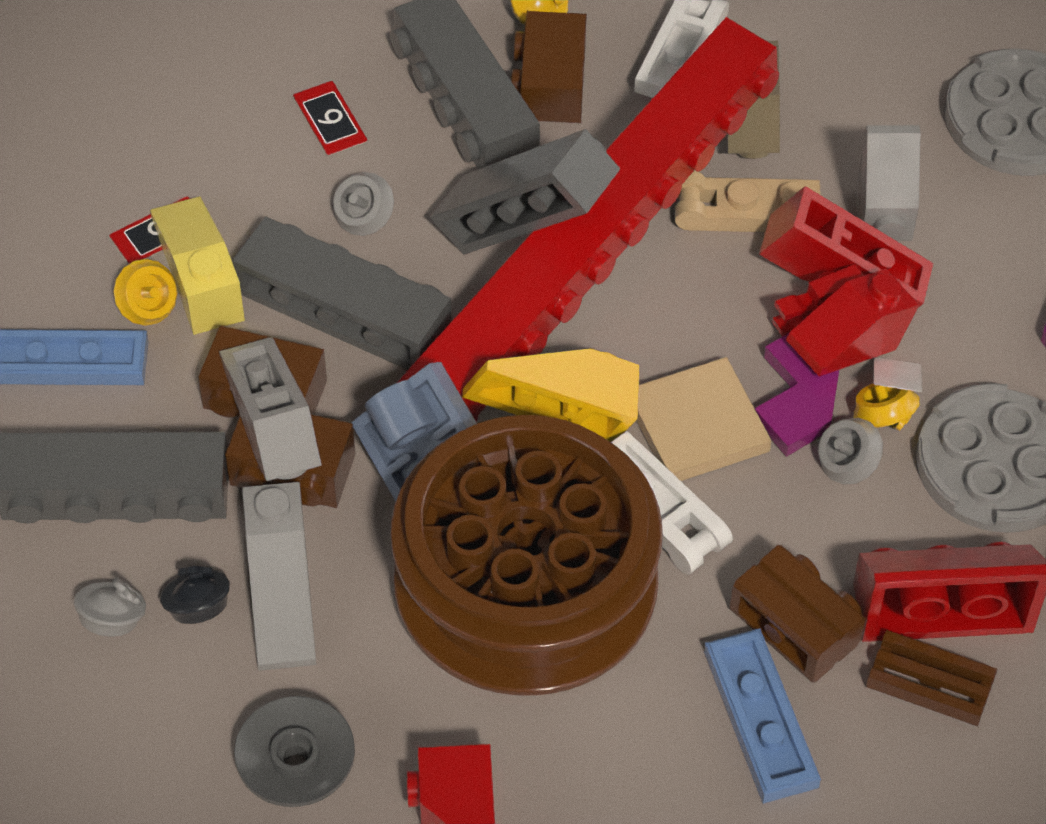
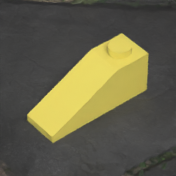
M201 197L151 209V217L171 274L176 281V287L193 335L217 329L220 325L228 326L245 321L238 276L226 244Z

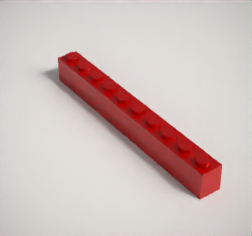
M725 17L607 148V154L619 166L620 170L588 213L533 231L398 382L408 380L430 363L441 362L477 423L478 415L487 405L463 398V388L488 360L541 354L552 331L560 322L566 323L574 317L581 305L583 296L594 284L599 285L609 277L614 269L616 259L628 245L633 247L641 241L647 232L649 222L661 208H669L676 201L681 192L682 184L694 171L700 172L708 165L719 142L727 134L733 135L739 130L747 116V111L759 97L764 99L773 91L779 79L777 47Z

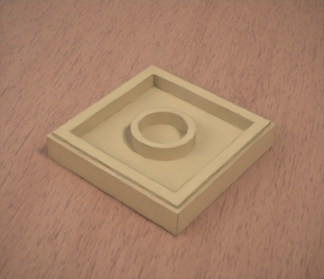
M727 357L639 385L638 416L636 421L653 455L680 481L770 452L772 441Z

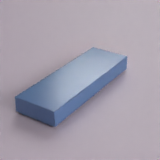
M0 329V384L144 385L149 344L147 330Z
M761 629L705 643V657L762 803L818 789L821 781L820 775Z

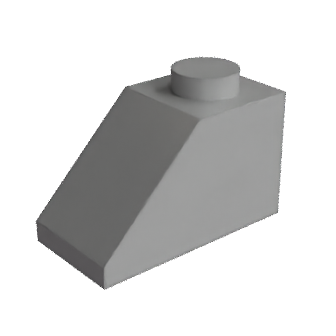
M867 125L855 190L858 218L896 241H912L919 210L920 125Z

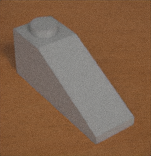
M273 337L219 351L221 362L254 456L266 481L276 478L283 480L293 479L302 475L308 469L322 466L309 405Z
M300 482L242 487L258 670L317 665Z

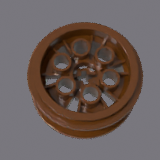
M540 415L504 416L474 424L452 435L428 452L414 467L398 494L393 510L391 544L395 561L394 590L399 614L406 630L421 651L445 672L467 684L496 693L517 696L553 694L584 685L602 676L621 662L638 644L654 612L659 584L658 564L663 541L662 519L655 493L639 467L621 449L597 433L567 420ZM522 519L534 521L531 524H523ZM508 525L509 531L505 536H501L500 533ZM470 545L474 550H466L461 547ZM595 549H612L617 558L596 552ZM482 577L485 578V584L477 595L465 590ZM549 590H552L560 603L544 606L543 599L549 598Z

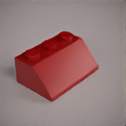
M994 542L984 547L967 548L937 545L927 550L898 551L894 548H879L868 553H859L853 585L856 601L862 609V616L866 618L861 637L862 642L882 641L886 630L911 639L1034 633L1046 596V559L1031 544L1011 545L1006 542Z

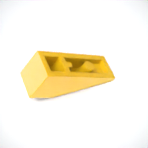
M591 348L488 360L463 388V398L515 415H540L567 420L581 425L612 442L637 420L639 365L618 358L611 353L600 352Z

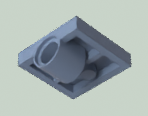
M441 362L430 363L408 380L398 382L380 391L364 405L367 411L351 422L395 501L408 475L428 452L452 435L477 424Z

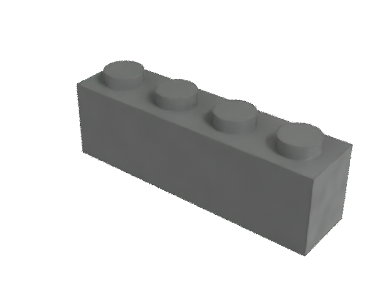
M414 0L394 8L395 30L390 32L394 51L400 59L406 58L412 66L413 77L419 90L422 93L429 92L434 100L435 110L440 122L444 127L451 126L457 135L459 149L468 163L474 161L478 169L540 146V123L456 0Z
M586 129L463 175L430 218L465 255L588 213L619 172L620 168L607 154L603 144Z
M266 216L232 260L240 282L242 296L406 370H409L452 322L451 297L444 295L439 289L431 285L416 283L398 275L386 265H375L351 254L340 245L325 243L305 234L297 226L282 224Z
M225 432L0 433L1 519L14 520L26 524L35 523L39 520H71L77 523H90L100 519H126L135 523H145L153 519H183L189 522L226 519L229 484L226 461L228 449Z

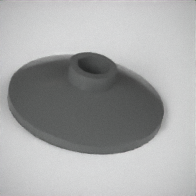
M290 696L266 703L247 718L237 735L234 756L241 780L254 795L274 805L301 807L327 798L344 783L353 766L355 744L348 722L334 707L315 698ZM294 755H301L307 759L306 762L300 765L286 764L287 759Z

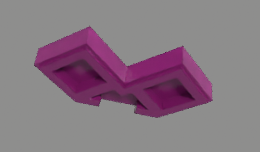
M788 334L765 346L764 358L791 388L755 408L770 439L786 457L820 438L831 425L839 370L819 377L786 341Z

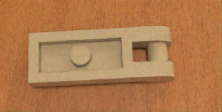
M694 171L682 184V189L678 196L680 202L675 207V223L679 228L689 231L765 232L770 214L804 186L820 194V180L704 177L702 173ZM703 202L715 203V206H705Z

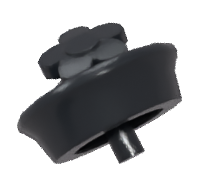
M203 566L178 569L179 577L167 584L160 597V603L164 610L170 612L176 621L183 624L202 623L213 619L225 609L230 581L225 574L213 570V568Z

